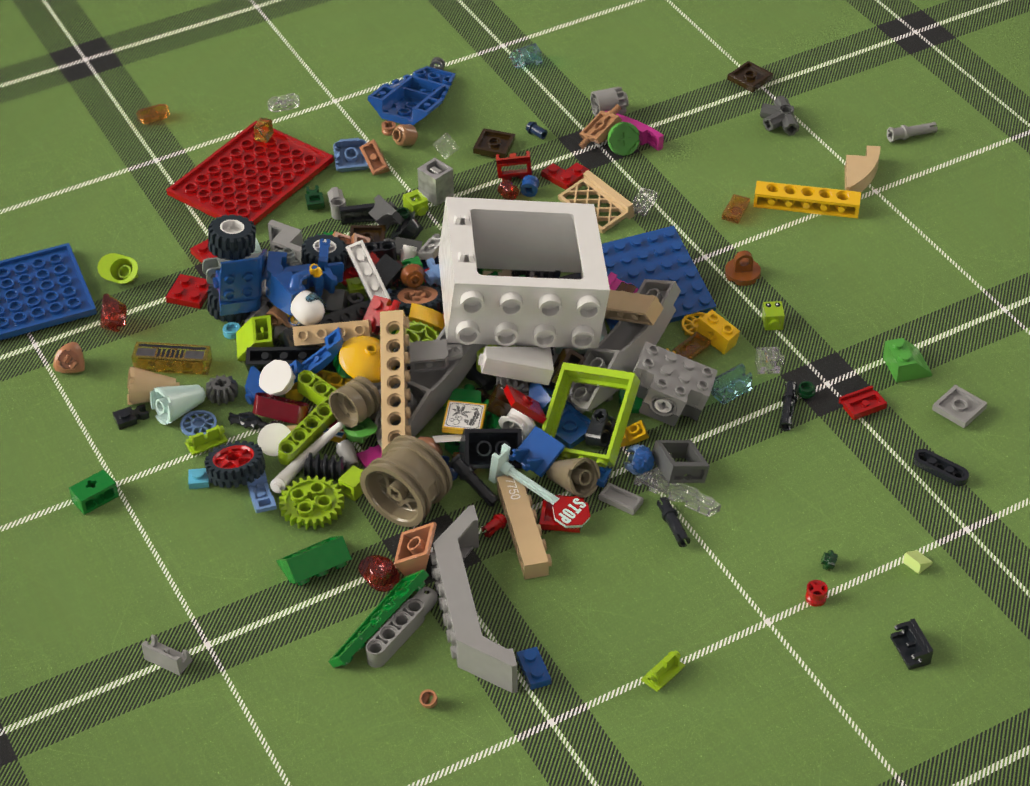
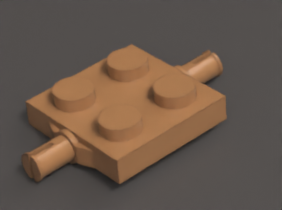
M616 104L611 111H600L579 133L583 140L578 145L584 149L591 142L598 144L604 142L611 127L622 121L616 115L622 108Z

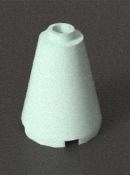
M198 384L156 387L150 392V405L152 410L155 409L158 414L155 416L161 424L167 425L203 403L206 392Z

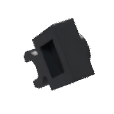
M145 404L139 405L133 410L130 406L112 412L119 430L138 424L137 420L139 419L146 420L150 418Z

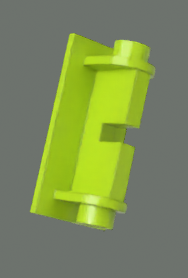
M216 425V427L206 430L205 435L203 432L190 435L184 443L192 456L227 443L228 439L224 435V427Z
M676 650L674 652L670 651L667 656L641 678V681L658 692L685 667V664L680 662V653Z

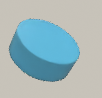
M236 322L225 324L223 326L224 337L236 339V332L241 328V325Z

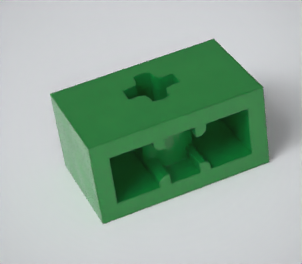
M104 469L69 487L71 500L83 515L119 497L116 482Z

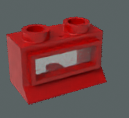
M526 151L527 156H516V153H511L508 158H500L499 154H496L498 178L508 181L512 177L519 176L520 179H523L527 175H532L530 151Z

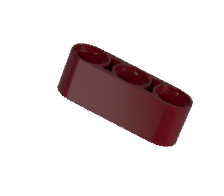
M258 392L255 394L252 412L256 415L298 425L308 415L309 404Z

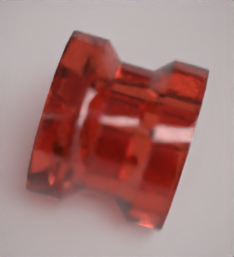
M509 179L502 181L498 185L497 191L505 200H514L519 194L518 187Z

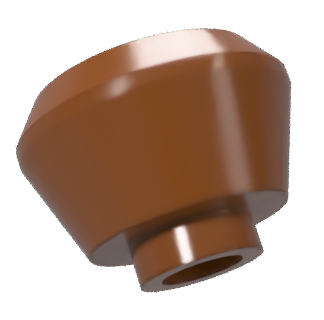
M409 264L401 271V281L407 287L417 288L422 285L425 279V271L418 264Z

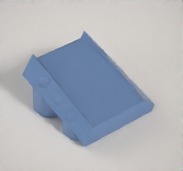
M360 138L340 139L335 142L333 151L336 171L348 172L369 168L359 148L367 142Z

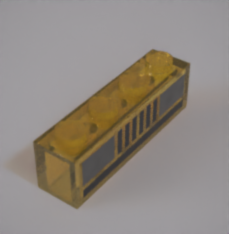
M136 342L131 356L133 367L151 372L208 375L212 363L211 347L204 345Z

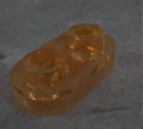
M158 104L140 109L137 112V119L143 124L166 119L170 115L169 106Z

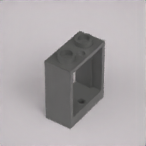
M692 440L655 441L652 451L654 462L668 483H705L710 466ZM673 458H685L687 462H675Z

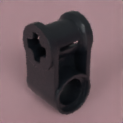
M597 409L592 415L588 430L585 433V443L588 446L607 447L610 444L616 420L608 416V412L605 409Z

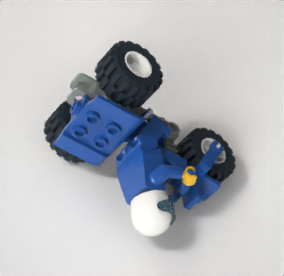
M230 214L222 215V217H217L216 220L211 221V224L208 226L209 251L218 257L207 258L202 262V271L206 275V281L208 284H211L208 287L207 305L211 316L228 323L245 320L251 312L260 309L266 281L265 295L274 306L288 315H293L299 323L306 326L315 325L322 320L326 310V302L321 298L323 288L329 293H334L337 283L343 282V272H345L347 266V245L343 240L326 234L308 237L302 243L300 262V260L295 259V252L290 247H285L283 250L276 248L274 251L268 252L267 249H262L260 253H253L255 251L256 227L246 217ZM313 286L315 288V292L306 290Z

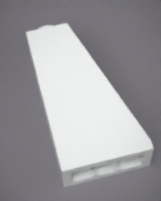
M485 346L483 354H480L478 359V365H481V373L543 385H549L554 372L551 347Z

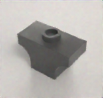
M379 194L374 198L375 205L368 214L379 225H386L387 230L391 225H400L404 221V218L396 211L398 208L391 201L388 203Z

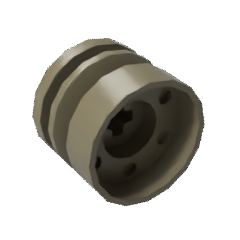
M357 376L330 394L329 405L333 415L339 422H342L346 427L353 428L380 410L381 397L376 386L369 379Z

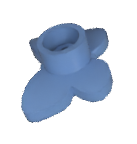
M429 258L426 261L429 270L424 272L425 280L429 285L435 283L437 286H441L439 264H435L434 259Z

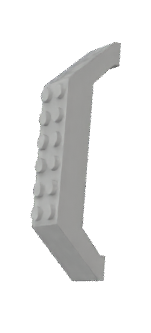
M470 505L433 543V552H430L431 564L434 565L431 566L432 578L437 580L434 582L435 591L441 596L438 598L439 607L444 612L442 614L443 624L449 629L446 630L448 643L451 642L452 645L450 646L451 657L456 659L458 668L511 693L518 692V673L513 648L506 649L482 635L463 562L474 548L479 547L478 517L475 506Z

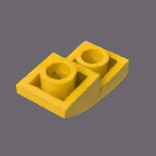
M411 303L409 322L415 320L418 323L421 321L423 324L434 327L435 331L441 332L445 323L442 313L423 305Z
M642 420L626 427L621 447L649 438Z

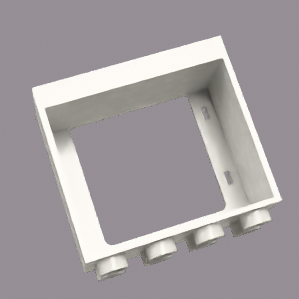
M446 197L438 258L447 343L596 349L599 347L610 287L594 204ZM477 268L550 272L559 270L561 272L581 273V279L489 276L479 274Z

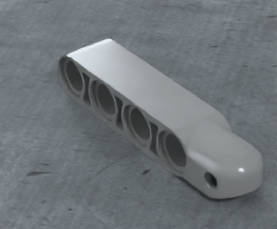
M429 587L420 589L366 644L368 665L374 668L382 667L421 626L427 613L437 603L438 594L435 590Z

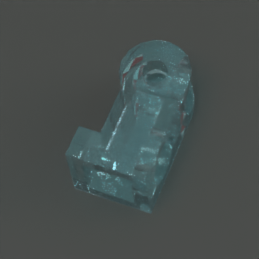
M534 43L514 50L510 54V60L514 67L518 69L534 62L536 65L542 64L541 50Z

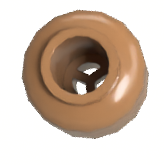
M399 124L393 130L392 137L399 146H412L418 138V132L411 124Z

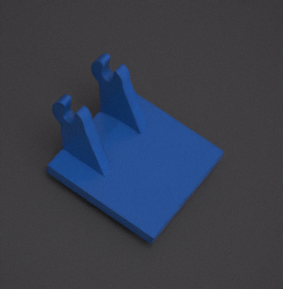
M535 426L519 448L512 449L513 454L509 455V460L518 461L522 464V469L525 471L531 470L542 478L566 446Z

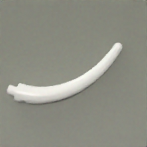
M337 422L285 467L271 481L270 487L272 491L282 493L281 491L286 489V485H289L304 468L309 452L314 457L343 428V423Z

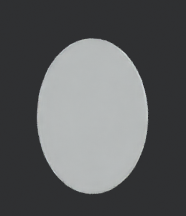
M280 423L268 424L259 432L258 445L266 455L278 456L280 442L291 431Z

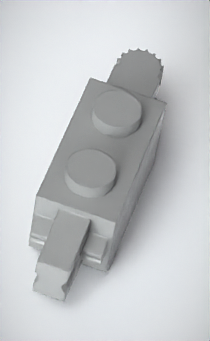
M447 339L410 342V346H407V352L410 354V364H407V366H410L411 373L446 370L449 367V361L463 358L462 344H447ZM395 348L393 352H397L400 348Z

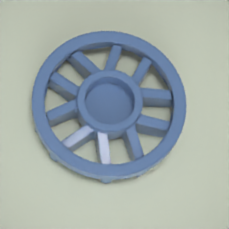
M206 410L189 412L180 422L182 433L187 436L195 435V432H204L203 434L205 435L206 430L217 425L215 415Z

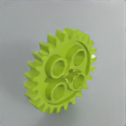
M318 475L314 479L307 476V480H303L300 477V482L292 481V486L286 485V490L281 491L282 496H279L281 516H284L286 522L290 521L291 526L297 523L298 529L303 525L306 530L310 526H313V529L316 530L317 525L324 528V523L331 525V519L338 520V515H342L345 502L342 489H339L338 483L333 485L332 479L326 482V477L318 480Z

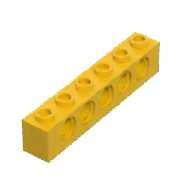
M757 181L753 207L858 219L861 192Z

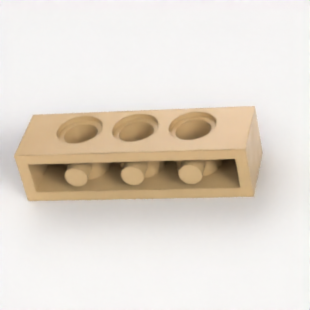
M359 320L293 327L294 346L325 344L324 338L338 327L342 330L344 342L357 336L372 337L371 321Z

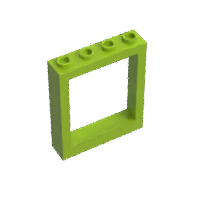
M563 362L547 410V419L543 423L541 430L555 438L572 382L626 390L606 455L564 448L558 456L562 460L586 457L594 460L600 467H614L640 380L636 373Z

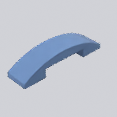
M264 470L260 478H254L255 481L252 483L247 482L250 498L256 513L277 509Z

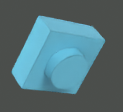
M206 468L188 469L189 489L209 488Z

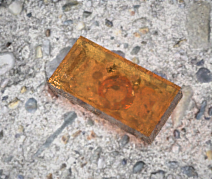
M734 194L722 214V219L738 224L750 204V198Z
M696 332L672 351L692 360L711 345V340Z

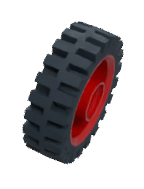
M235 441V444L228 442L226 446L222 444L220 449L214 448L213 452L210 451L205 458L208 479L215 486L219 485L221 488L225 486L231 488L232 485L236 488L239 487V484L245 486L248 481L252 483L255 481L254 478L258 479L260 475H263L266 468L262 448L251 441L249 443L247 441H242V443Z

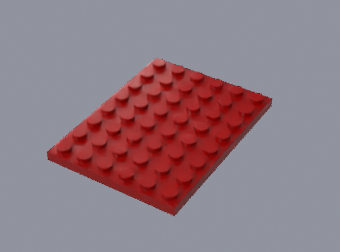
M255 121L167 188L166 191L167 195L214 218L230 214L240 215L248 218L249 221L256 225L334 161V156Z

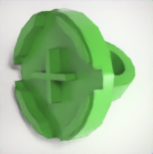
M619 122L611 127L607 138L609 148L617 155L625 156L632 154L640 142L639 131L636 126L628 122Z

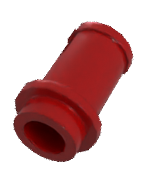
M501 513L495 514L490 522L481 527L482 532L486 530L484 535L490 538L500 528L506 527L507 519Z

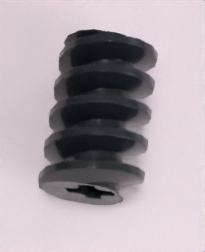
M309 452L305 460L304 477L309 475L310 478H314L315 475H318V479H321L324 475L326 480H329L332 476V479L337 481L347 471V462H344L343 456H340L339 461H336L335 455L332 456L331 460H328L327 454L321 459L320 453H317L314 459L312 453Z

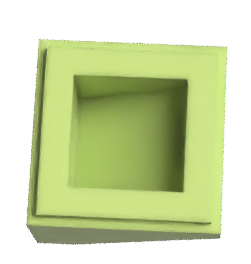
M918 550L906 552L903 563L918 574L933 563Z

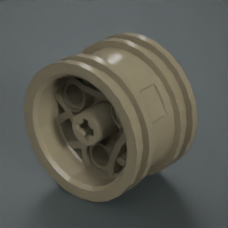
M409 435L395 437L384 448L381 458L374 459L362 471L360 476L363 493L373 508L389 521L404 527L419 525L430 513L432 504L440 502L451 490L453 484L450 469L441 455L423 440Z

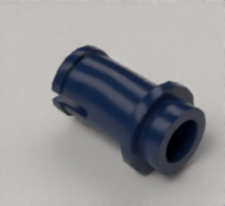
M529 122L526 126L529 134H534L542 140L546 138L548 131L538 126L536 122Z

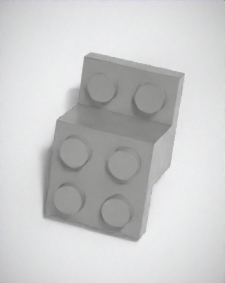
M271 219L268 223L271 251H274L276 248L283 250L285 247H290L295 252V259L301 262L302 230Z

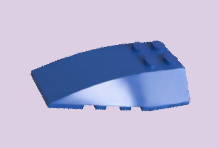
M425 66L414 71L413 75H404L400 81L395 79L390 85L388 83L383 84L368 96V101L382 119L400 124L414 125L442 104L456 73Z

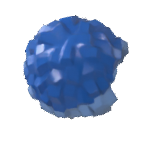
M637 444L630 446L626 450V452L634 453L629 455V462H624L626 470L633 475H643L652 470L655 460L649 447Z

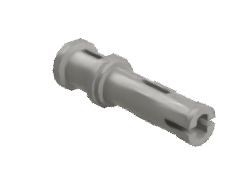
M936 122L909 127L906 125L898 128L889 127L887 129V138L889 142H894L897 139L906 140L910 136L936 133L938 128Z

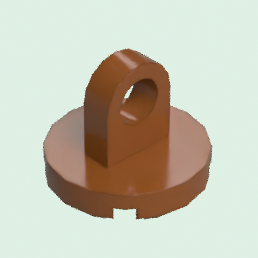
M749 251L738 252L734 259L730 260L725 266V277L730 282L732 280L739 286L752 285L756 283V280L761 275V267L753 260L752 254Z

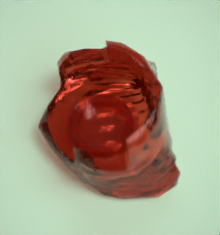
M106 293L103 295L100 326L103 329L119 332L120 330L117 329V326L125 325L127 306Z

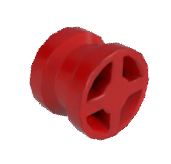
M821 580L810 581L806 589V602L815 607L824 605L827 598V584Z

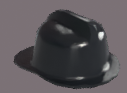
M415 211L408 215L403 223L389 235L388 239L400 237L415 240L423 230V226L414 217Z

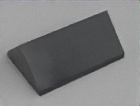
M464 429L458 447L459 454L474 469L490 468L492 454L495 452L500 455L504 443L511 447L510 455L513 454L512 449L519 448L522 444V429ZM509 460V463L514 468H522V464L518 461Z

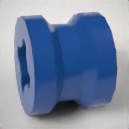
M527 175L523 178L521 193L524 196L533 197L537 194L538 178L533 175Z

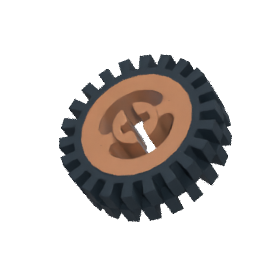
M427 282L417 288L402 285V288L398 286L396 290L393 289L392 293L389 294L392 303L394 300L401 302L398 309L403 310L406 317H409L411 303L423 305L442 314L444 313L442 290L439 285H429Z

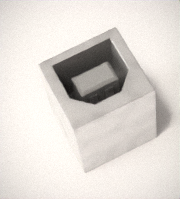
M433 158L417 168L418 189L429 202L438 206L446 200V197L454 195L453 168L437 158Z

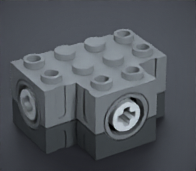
M646 341L633 370V373H636L640 380L636 396L643 399L639 413L675 427L680 415L697 421L710 396L718 370Z

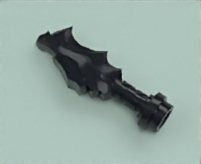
M230 412L228 417L230 425L240 424L245 429L248 427H252L255 430L258 428L262 429L266 425L271 424L262 421L260 417L251 412L239 414Z

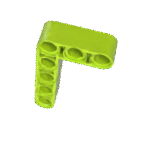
M303 370L298 374L297 390L317 406L280 442L278 461L283 465H289L337 420L329 405V396L337 388L309 370Z

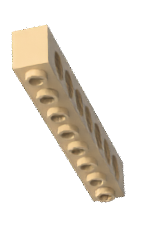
M403 310L380 312L382 452L395 437L400 435L412 436L411 425H408V419L411 418V408L408 407V400H411L410 388H407V382L411 381L410 370H407V364H410V354L407 352V346H410V337L406 333V328L410 327L409 317L405 316ZM394 330H400L397 334H391ZM394 348H400L397 352H392ZM394 366H400L398 370H392ZM395 384H400V386H399L398 388H396V389H393V388H392L393 385H395ZM395 402H401L399 406L392 407ZM401 420L400 424L392 425L394 421Z

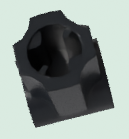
M475 361L466 378L474 380L481 388L488 392L496 385V378L493 375L477 371Z

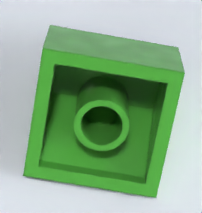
M904 338L885 341L883 359L896 383L932 376L930 368L916 346Z

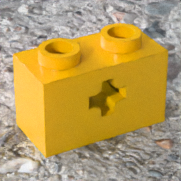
M711 310L700 319L696 333L725 355L736 345L740 330L714 310Z

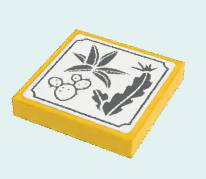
M448 400L442 432L462 435L464 429H483L487 404Z

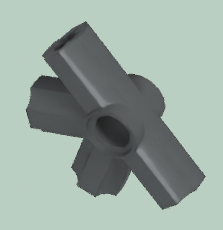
M778 96L774 100L773 105L763 103L760 117L764 118L763 124L766 130L771 131L782 126L788 136L795 135L799 131V125L794 115V107L790 105L787 98Z

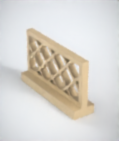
M589 170L583 173V179L558 195V200L562 203H598V207H595L597 223L599 221H608L603 227L598 224L599 232L602 234L626 217L630 220L635 216L633 203ZM583 185L588 187L587 190H578ZM568 195H575L574 199L565 198ZM578 195H587L586 199H577ZM590 195H598L599 198H598V199H589V196H590ZM601 203H608L610 207H600ZM600 212H609V216H599ZM612 212L621 213L618 216H612Z

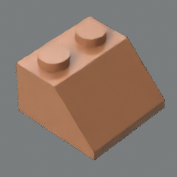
M435 522L401 532L393 565L404 576L423 569L426 570L437 526Z

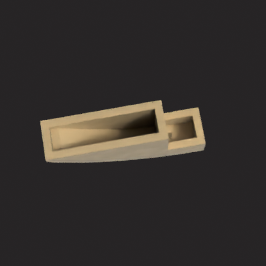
M867 146L865 156L846 155L845 190L862 192L868 187L878 169L881 146Z

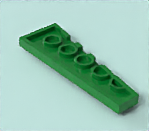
M424 569L401 578L328 661L333 668L349 664L353 659L352 656L365 646V642L378 631L380 626L414 591L417 592L425 586L424 580L429 574Z

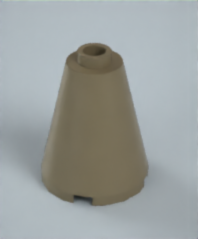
M586 457L554 461L546 471L548 479L571 494L586 498L595 492L598 487L596 485L597 479H600L599 466L594 460Z

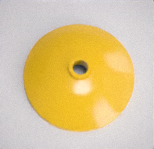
M357 336L344 342L339 352V362L343 370L352 378L362 376L369 379L372 383L381 382L380 340L370 336Z

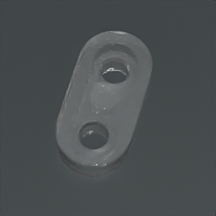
M289 93L287 95L271 97L267 101L268 110L280 112L297 108L300 105L299 96Z

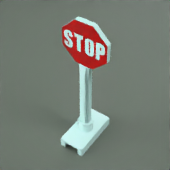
M504 443L502 445L500 455L495 452L492 454L488 480L494 484L497 482L498 476H511L553 505L554 520L565 528H580L590 519L589 505L579 497L568 496L558 498L516 470L509 463L511 447Z

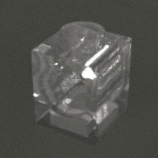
M756 347L755 363L757 374L780 373L781 366H784V355L780 354L779 347Z

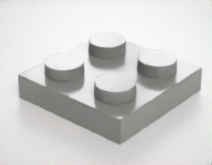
M954 385L933 404L932 410L965 428L986 409L987 402Z

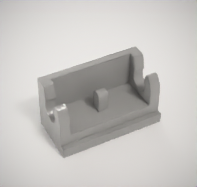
M152 634L151 644L148 641H144L141 644L144 659L180 676L192 662L189 651L183 649L181 653L159 643L157 636Z

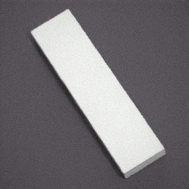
M363 240L346 246L349 257L370 301L373 295L391 300Z

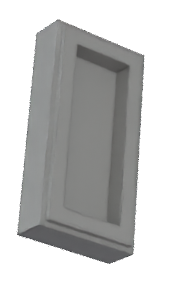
M608 483L599 494V500L631 515L636 513L644 498L611 483Z

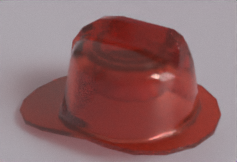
M372 555L364 558L359 564L360 574L377 591H390L400 580L398 570L387 557Z

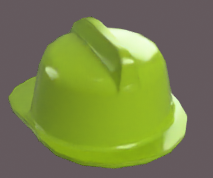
M110 253L103 256L98 262V273L108 281L129 284L135 278L138 279V264L131 257Z

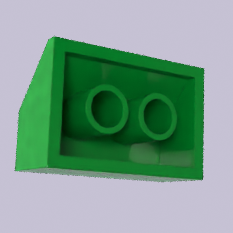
M331 536L276 561L289 582L298 583V586L309 582V578L314 575L321 577L328 574V569L332 567L339 569L346 566V561L352 558L343 536Z

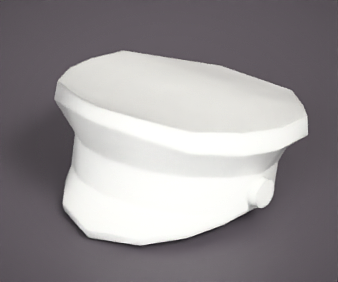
M273 360L263 368L259 378V386L269 395H284L291 390L296 376L286 361Z
M514 408L510 409L507 416H501L498 421L501 429H522V442L536 426L532 418Z

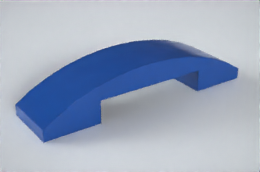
M338 327L324 338L326 345L304 362L300 363L295 360L289 364L296 376L294 383L298 381V374L301 371L309 370L316 374L336 357L344 342L341 328Z

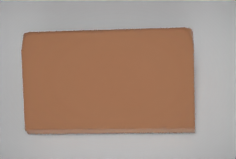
M374 139L359 147L373 176L391 171Z

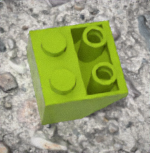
M271 315L251 317L236 332L238 361L246 360L247 347H275Z

